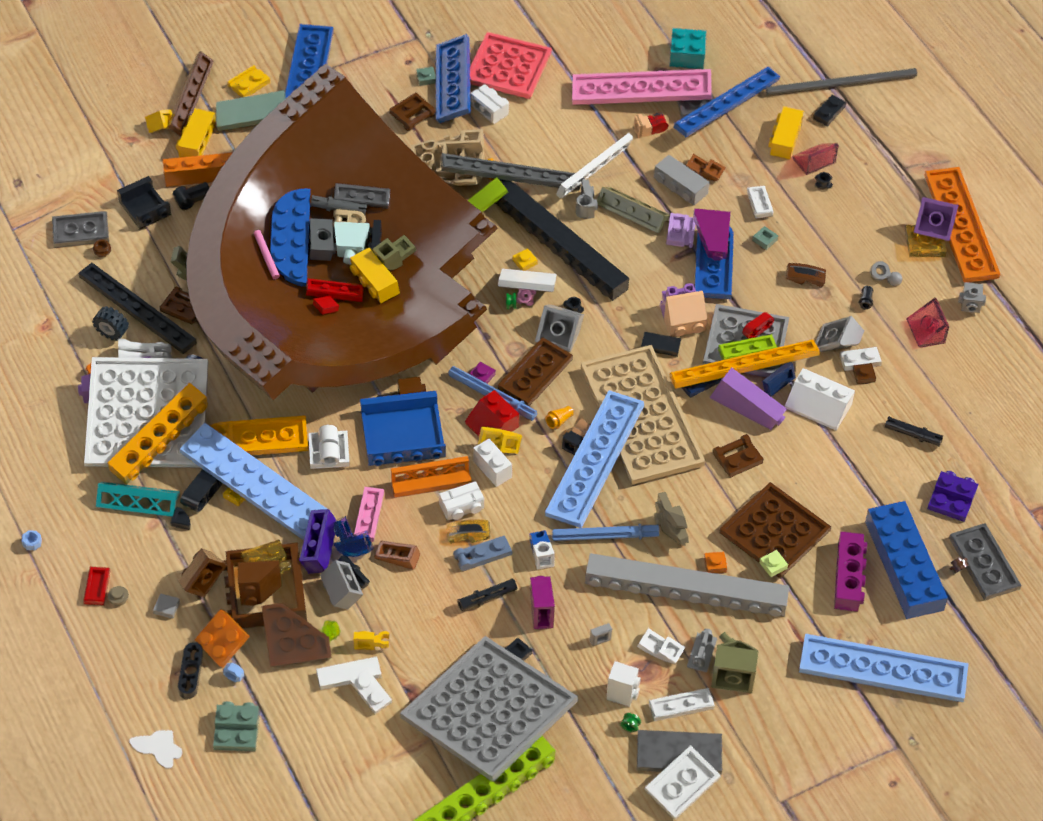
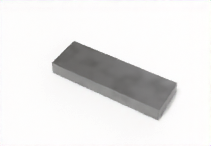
M335 183L334 199L367 204L370 207H389L390 189Z

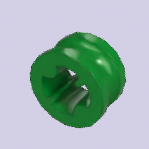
M506 293L507 310L510 307L516 309V293L512 295Z
M625 713L620 725L628 732H637L641 719L633 713Z

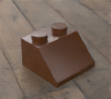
M201 548L194 555L189 567L184 569L181 574L182 577L178 582L184 591L205 598L227 564L211 551Z
M279 560L238 563V586L241 606L263 604L282 586Z

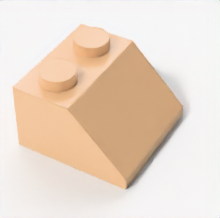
M703 291L666 297L664 322L669 336L679 337L706 331L707 315Z

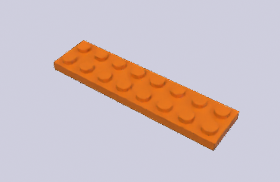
M960 167L925 171L924 176L933 200L958 205L949 244L964 283L999 279V268Z

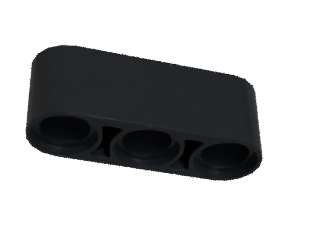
M202 469L182 494L180 503L196 512H200L223 483Z

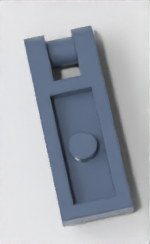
M504 535L465 549L458 548L453 552V555L459 561L458 566L460 570L466 571L511 556L512 549Z

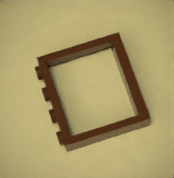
M298 543L225 551L226 560H223V562L227 566L224 571H228V576H224L225 588H229L230 593H226L227 605H231V610L227 611L242 629L264 626L262 612L238 615L233 566H238L239 562L292 560L297 608L289 609L307 621Z

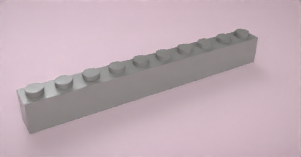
M592 553L589 555L585 584L593 587L600 586L612 590L649 594L654 597L661 596L673 600L710 604L714 607L722 606L733 610L740 609L752 613L770 614L775 617H785L789 593L788 585Z

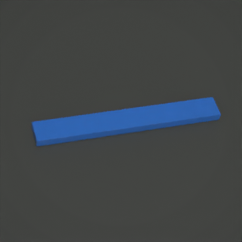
M768 66L674 123L673 127L686 138L765 90L766 87L778 82L780 76Z

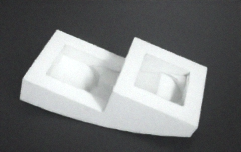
M649 628L637 645L638 648L648 654L672 664H676L685 649L684 646L669 636L664 639Z

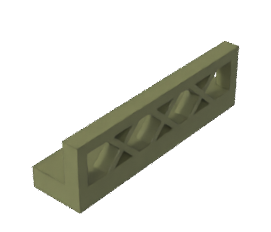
M602 187L597 199V205L657 233H660L664 222L670 220V214L612 187Z

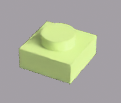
M777 550L760 558L759 563L770 577L788 568L787 562Z

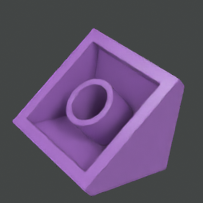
M922 197L914 233L950 241L958 205Z

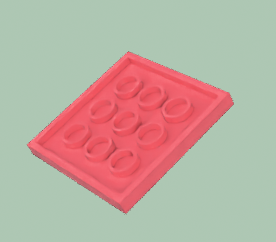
M487 32L470 66V84L479 87L485 84L495 91L531 99L552 53V48Z

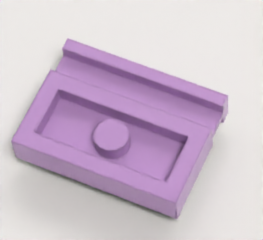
M670 214L666 245L681 247L688 245L692 248L695 232L693 217H688L689 215Z

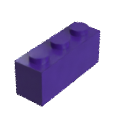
M329 509L311 510L299 560L308 574L322 573L329 565L338 521Z

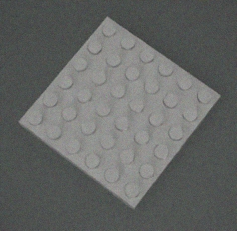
M485 636L409 704L400 715L404 721L493 782L578 702V697Z

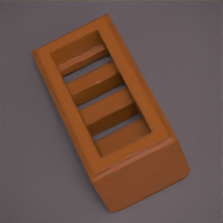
M380 541L374 558L404 568L415 569L420 557V551L417 545Z

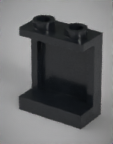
M149 176L117 190L119 203L139 229L171 215L170 203L168 201L164 202L153 188V182Z

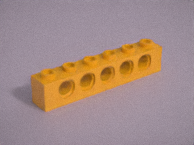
M189 382L107 462L109 470L126 485L130 481H134L138 477L139 472L144 467H148L157 454L164 452L171 440H176L180 432L185 427H189L198 414H202L206 410L208 405L207 396ZM185 406H190V407H191V408L188 409V410L182 409V408L185 407ZM172 419L178 420L175 423H169V421ZM159 432L164 433L160 437L155 436ZM150 446L148 450H142V447ZM131 459L137 460L133 464L128 463Z

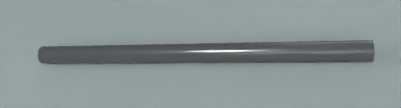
M912 68L766 87V95L917 77V69Z

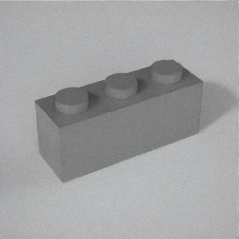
M668 155L655 165L654 178L672 192L680 195L685 201L696 205L708 195L709 181L672 156Z

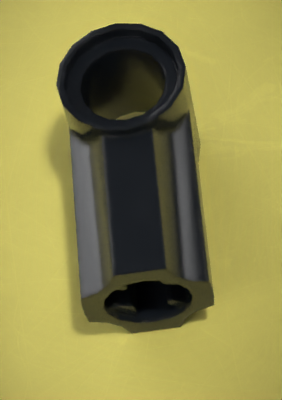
M203 182L190 188L180 186L173 191L172 195L181 210H188L195 202L205 198L209 185L207 182Z

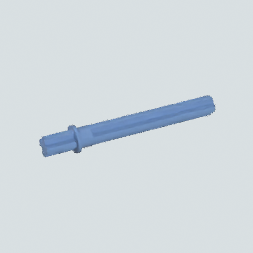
M452 366L449 370L450 377L485 396L495 390L523 417L533 421L537 416V411L525 405L524 401H518L455 366Z
M638 524V526L554 529L552 531L553 541L659 537V525L641 526V524Z

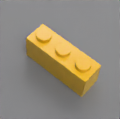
M783 106L782 113L778 112L776 119L778 125H774L772 132L774 137H770L768 147L771 148L770 155L791 160L802 125L804 111Z
M195 108L192 115H189L188 124L182 130V137L176 143L179 158L203 155L216 126L215 112Z
M370 248L350 257L352 264L350 269L353 275L359 277L363 287L368 288L373 299L376 298L381 304L400 294L397 280Z

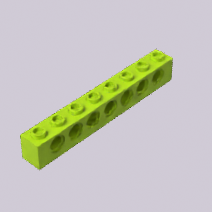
M541 736L493 782L484 775L479 774L414 821H471L477 815L481 816L492 804H498L509 792H515L526 780H532L543 768H549L555 761V749ZM529 758H534V759H536V760H535V761H530V760H528V759H529ZM512 770H519L520 772L514 773ZM497 781L503 782L502 784H495ZM479 793H484V794H486V795H485V796H479L478 794H479ZM462 805H468V806H470V807H468V808H462L461 806H462ZM445 817H451V818H453V819H451V820H445L444 818H445Z

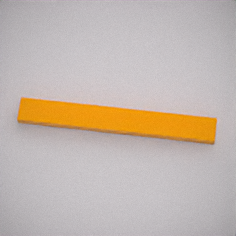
M812 339L670 372L669 376L676 389L724 378L731 367L741 374L818 356L820 351Z

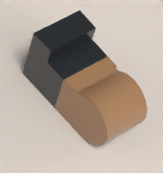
M580 419L569 433L566 432L562 437V449L575 455L591 424Z

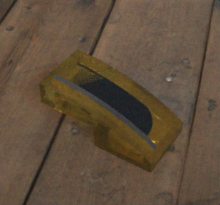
M474 519L447 523V539L450 544L468 539L471 543L490 539V522L488 520Z

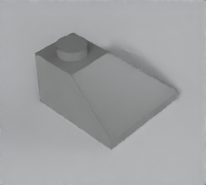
M852 316L823 324L815 343L820 352L856 346L861 342L864 330Z

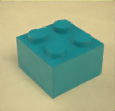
M672 28L669 67L704 69L706 30Z

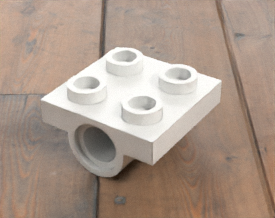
M324 425L319 428L318 432L309 433L311 469L349 467L347 431H338L333 425Z

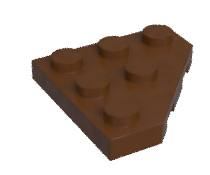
M283 603L262 606L270 668L332 658L329 637L323 632L316 629Z

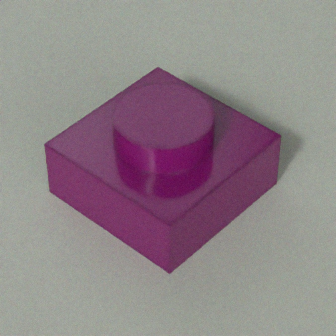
M479 362L470 375L488 384L496 375V370Z

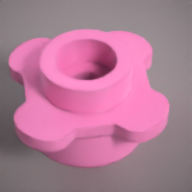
M518 289L517 303H526L528 306L533 305V297L536 294V290Z

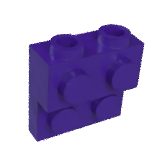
M941 471L927 509L965 522L975 497L978 483H975L974 479L970 477H965L964 479L957 477L952 471Z

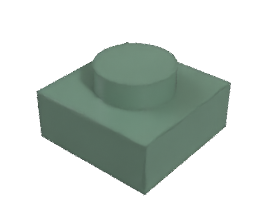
M433 67L416 69L419 86L436 84Z
M764 226L753 236L752 241L767 250L778 240V235Z

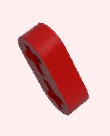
M764 312L746 324L742 334L748 339L756 338L772 326L774 318L768 312Z

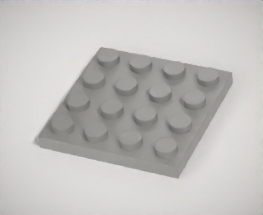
M716 304L703 365L722 360L718 351V345L748 339L742 334L743 328L763 312ZM770 314L774 318L772 326L757 337L772 334L777 347H782L785 343L789 317ZM780 364L745 373L768 377L779 369Z

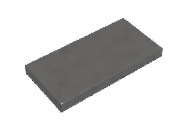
M986 523L950 534L949 539L959 557L968 559L966 569L984 601L1021 589V583Z
M638 730L637 771L662 772L689 746H692L722 775V734Z

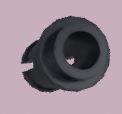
M864 286L862 288L861 298L859 299L860 307L865 310L873 306L872 295L874 290L871 286Z

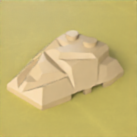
M483 129L460 131L461 135L450 138V135H446L444 140L435 142L431 139L411 145V150L446 183L454 185H477L481 183V176L441 171V155L445 153L484 159Z

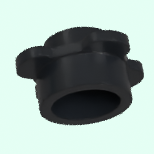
M821 172L815 175V186L817 188L830 189L833 187L831 183L832 176L829 173Z
M570 297L563 303L568 310L578 313L584 311V307L581 306V300L577 297Z

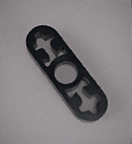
M197 642L188 643L183 652L178 690L179 695L184 699H191L198 692L203 649ZM193 650H196L194 660H191V653ZM188 667H195L197 669L193 674L185 672ZM187 681H190L191 685L189 691H185V689L187 688Z

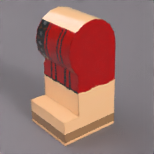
M658 112L648 116H642V114L635 115L633 127L637 137L642 138L665 132L669 124L665 115Z

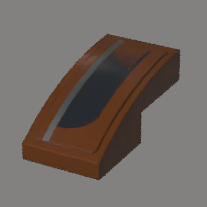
M788 263L786 279L803 285L806 281L822 288L825 284L826 269L808 264Z

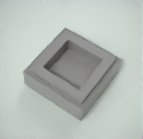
M160 594L153 609L154 614L173 619L180 599Z
M608 623L590 630L592 646L611 640L612 628Z

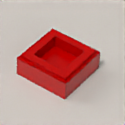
M330 295L313 299V305L321 314L337 312L339 310V305Z

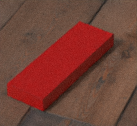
M308 278L306 295L316 297L330 295L333 299L362 302L363 285Z

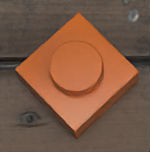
M725 552L704 554L706 572L727 573Z

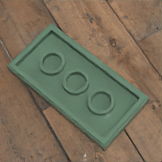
M285 91L216 102L218 131L259 124L279 103L286 99Z

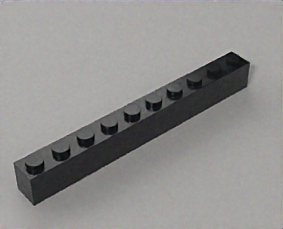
M499 179L508 190V193L495 203L504 213L509 214L516 223L521 224L528 233L533 234L540 243L545 244L552 253L557 254L567 265H570L579 275H582L592 286H595L604 296L612 301L629 289L628 276L514 182Z

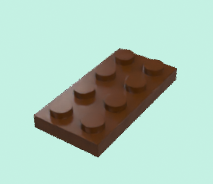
M542 337L498 384V390L518 401H524L525 405L530 406L573 360V355Z

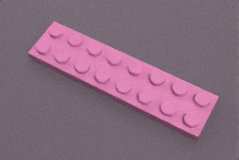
M711 69L573 74V105L712 99Z

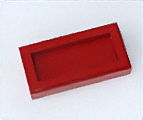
M89 568L83 600L84 604L105 605L111 572L110 568Z

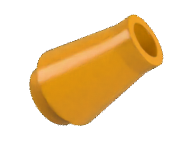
M570 406L549 411L545 416L546 424L551 429L560 428L574 415L573 409Z

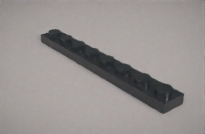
M91 262L79 272V278L182 354L197 344L196 338Z

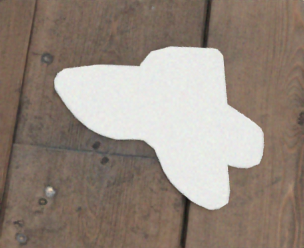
M171 730L156 731L151 736L132 737L129 740L130 744L138 752L154 754L158 763L165 768L173 767V758H180L182 756V749L173 744V732Z

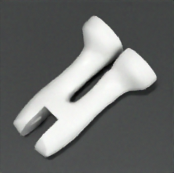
M118 339V358L172 357L170 354L172 351L171 345L168 343L130 342L126 339Z

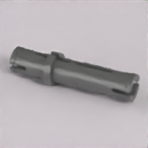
M312 195L310 207L324 208L326 211L336 209L359 211L365 215L367 204Z

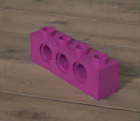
M840 531L837 550L834 609L858 612L860 604H864L865 592H861V587H865L866 576L862 575V571L866 569V559H863V554L867 552V542H864V534Z

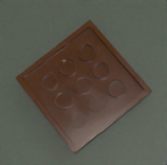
M769 482L720 528L719 533L758 563L760 558L777 550L788 564L786 570L776 574L781 579L831 531V526Z

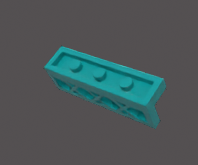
M100 482L97 489L96 507L173 517L176 500L179 499L180 491ZM102 492L110 493L114 500L109 504L101 503ZM124 495H129L134 502L129 506H124L119 499ZM143 497L149 498L153 503L148 509L143 508L138 502ZM162 500H170V512L163 511L158 503Z

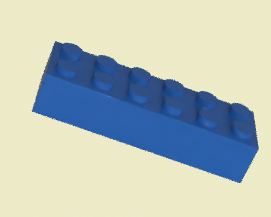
M906 501L868 509L865 524L906 619L944 611L948 600L947 594Z

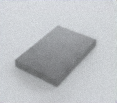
M107 211L52 216L54 248L95 244L96 241L101 239L109 242Z

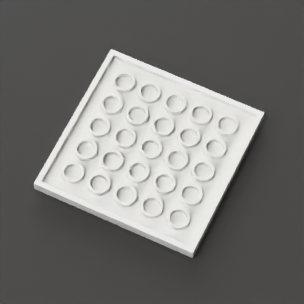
M92 357L84 465L108 467L107 462L189 382L207 396L208 359ZM185 406V407H183L182 409L188 410V409H190L191 407H190V406ZM206 410L202 414H198L194 418L193 423L180 432L176 440H171L164 452L157 454L148 467L201 468L182 455L180 448L205 423ZM172 419L169 421V423H175L178 420ZM159 432L155 436L160 437L164 433ZM144 446L142 450H148L150 446ZM131 459L128 463L133 464L137 460Z

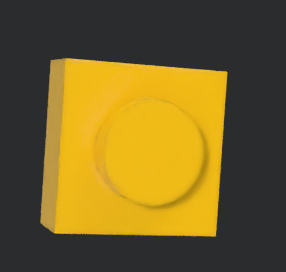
M528 248L512 256L513 262L521 271H526L538 265V259Z

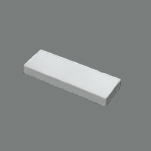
M372 657L316 669L320 689L351 684L350 680L366 668L375 679L382 678L378 658Z
M709 688L649 700V707L654 722L712 710L715 707Z

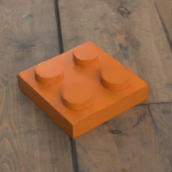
M220 609L194 640L202 646L204 651L220 667L224 668L250 636L225 610Z

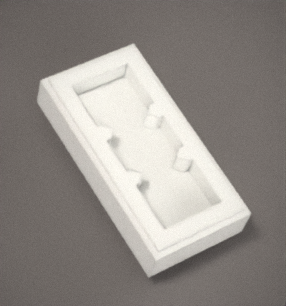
M765 186L747 188V194L755 218L773 216V209Z

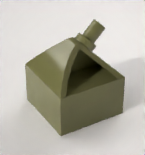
M723 632L719 636L723 644H718L716 649L711 687L752 693L758 650L742 641H735L734 638H730L726 632Z

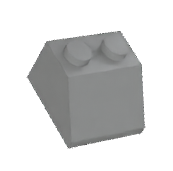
M551 304L544 305L535 342H538L543 337L565 351L571 352L579 335L584 314Z

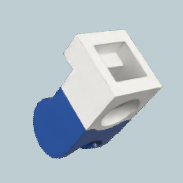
M543 530L529 533L530 545L537 570L554 567L555 553L547 532Z

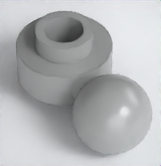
M878 261L870 268V274L875 280L886 278L892 286H898L902 282V275L899 272L891 273L889 266L885 262ZM877 268H879L882 271L881 274H877Z

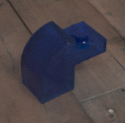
M346 516L334 522V533L339 539L333 544L342 555L358 557L370 553L374 549L367 530L352 534Z

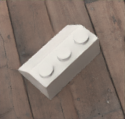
M803 368L794 382L785 408L837 431L852 405L855 390Z

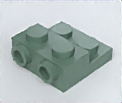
M229 701L223 702L222 705H217L213 749L256 752L260 718L259 706H255L251 702H246L243 706H239Z

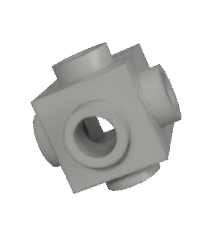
M964 283L963 291L959 293L958 303H961V311L980 313L981 306H985L986 295H983V284Z

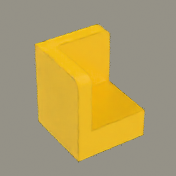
M159 110L145 116L149 133H154L161 129H169L167 126L171 119L172 111Z

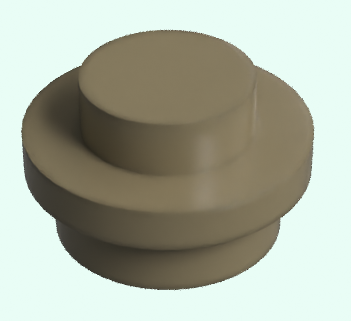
M122 586L113 587L108 592L109 601L116 606L125 604L129 597L127 589Z

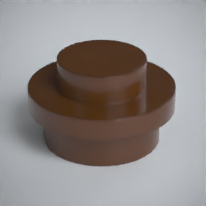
M98 240L93 246V252L99 257L107 256L111 252V245L106 240Z
M961 556L950 562L952 566L949 569L953 570L956 574L968 566V559H962Z

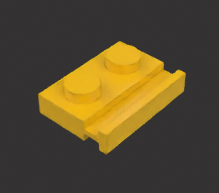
M255 65L227 81L228 87L233 88V91L241 98L249 97L271 83L270 77L260 69H257Z

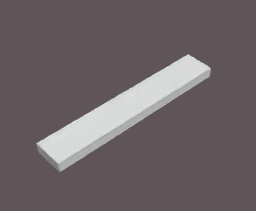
M628 133L563 182L556 195L560 199L579 186L581 180L588 179L629 147L633 136Z

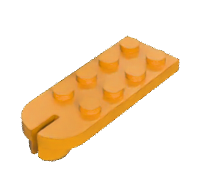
M306 415L226 421L209 425L250 455L308 451Z

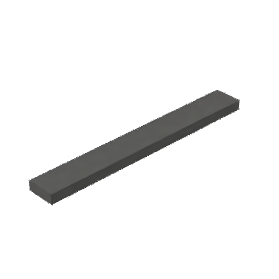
M445 153L441 155V171L559 188L563 182L575 174ZM581 184L573 190L579 191Z

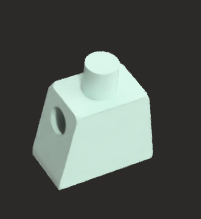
M334 222L337 255L344 257V263L351 264L350 257L367 249L370 239V223Z

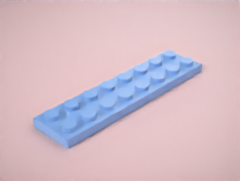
M610 390L607 392L545 511V516L582 528L644 407V401Z
M206 423L180 448L182 455L302 540L305 538L311 510L327 509Z
M805 634L799 672L964 702L969 663Z

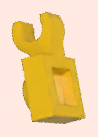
M368 631L354 632V650H375V647L389 648V641H382L384 638L389 639V632L381 631L378 635Z

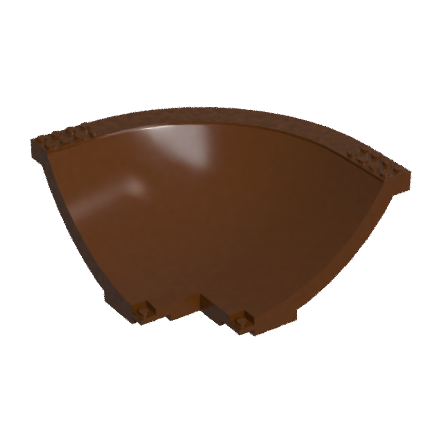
M324 64L283 102L279 103L247 135L217 174L199 209L190 236L187 254L189 298L198 322L218 351L272 400L277 398L291 384L305 386L312 393L319 387L362 384L394 375L414 367L427 359L437 365L477 328L474 321L487 310V307L475 299L470 291L453 280V278L474 259L472 252L498 228L494 223L485 218L482 211L462 197L427 166L379 117L344 75L329 65ZM335 183L390 189L389 207L367 206L365 217L366 223H370V227H373L374 220H381V242L388 238L394 243L405 235L416 247V251L402 261L403 265L401 267L389 270L398 282L400 294L380 304L376 298H372L368 288L363 287L362 302L334 299L339 305V310L337 312L321 314L313 305V299L320 297L306 295V287L295 285L285 280L279 271L280 277L277 279L272 278L254 232L256 230L261 231L270 252L272 213L276 203L282 196L291 191L306 188L310 189V203L312 195L325 198L332 197L334 199ZM312 206L310 207L309 221L310 218L329 219L333 223L335 220L333 217L334 210L326 211L324 208ZM343 218L342 221L347 222V218ZM337 246L336 253L332 254L331 261L309 260L308 254L307 279L362 285L357 275L354 276L350 269L352 264L344 263V257L337 255Z

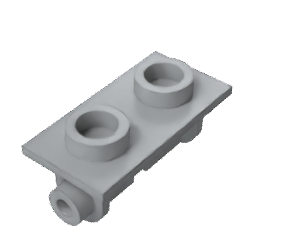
M706 628L701 633H697L687 667L707 672L717 638L713 637L710 629Z

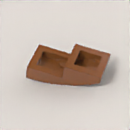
M695 154L692 155L686 165L704 179L717 182L726 167L712 159L707 162Z

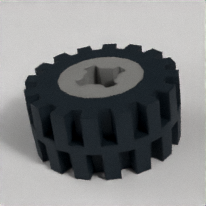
M105 306L93 318V326L105 338L117 341L121 339L129 328V322H126L127 319L123 317L122 313H118V310Z

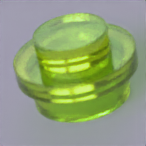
M327 620L324 622L322 632L332 641L340 635V628L336 621Z

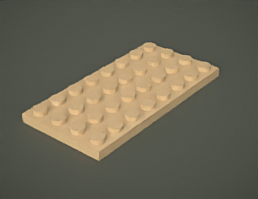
M652 345L581 363L580 368L598 409L609 390L644 401V407L619 454L632 485L705 466V459Z

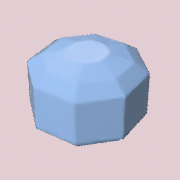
M28 530L22 535V546L26 550H36L41 546V535L37 531Z
M227 663L223 669L224 675L233 682H240L244 677L243 669L235 663Z

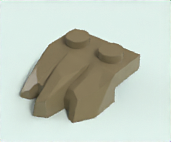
M666 491L658 493V499L655 502V523L660 525L662 532L680 545L685 546L686 543H689L685 529L688 527L680 505L672 507Z

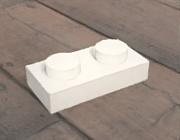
M877 347L840 352L844 371L853 370V365L872 363L873 367L881 366L882 361Z
M367 668L350 680L351 685L374 714H377L392 703V699Z

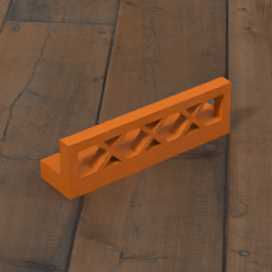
M468 456L391 468V484L395 498L457 488L472 483L469 473ZM464 464V466L455 467L456 465Z

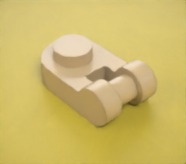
M336 209L333 212L334 222H344L342 219L347 218V222L366 223V217L362 212Z

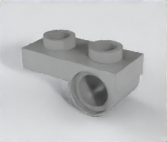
M589 179L581 180V195L576 200L577 216L587 219L594 218L595 210H598L597 200L593 199L594 188L590 186Z

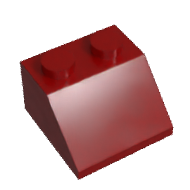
M493 390L478 401L466 418L465 424L478 437L480 436L481 427L513 432L519 428V413Z

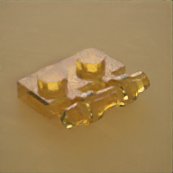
M280 539L241 552L244 562L279 560L281 574L285 570L291 569L289 561L281 563V561L287 559Z

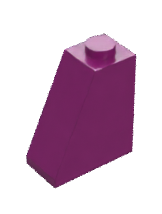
M694 208L693 220L707 257L713 260L726 259L731 212Z
M530 577L533 629L554 628L555 603L551 577Z

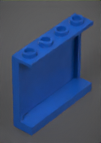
M437 391L360 399L369 466L446 457V445L444 444L437 404Z

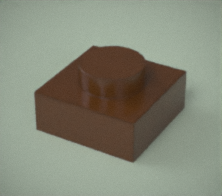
M872 363L853 365V373L857 385L876 382Z

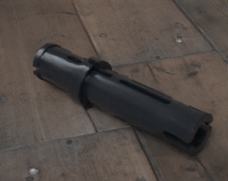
M890 416L885 424V428L919 439V442L923 443L925 441L940 447L944 435L927 430L928 428L926 427L920 428Z
M511 578L484 590L473 591V594L457 599L458 606L461 611L476 605L482 606L486 601L516 591L517 584ZM503 588V589L500 590V591H497V592H495V593L490 594L491 592H494V591H496V590H499V589Z

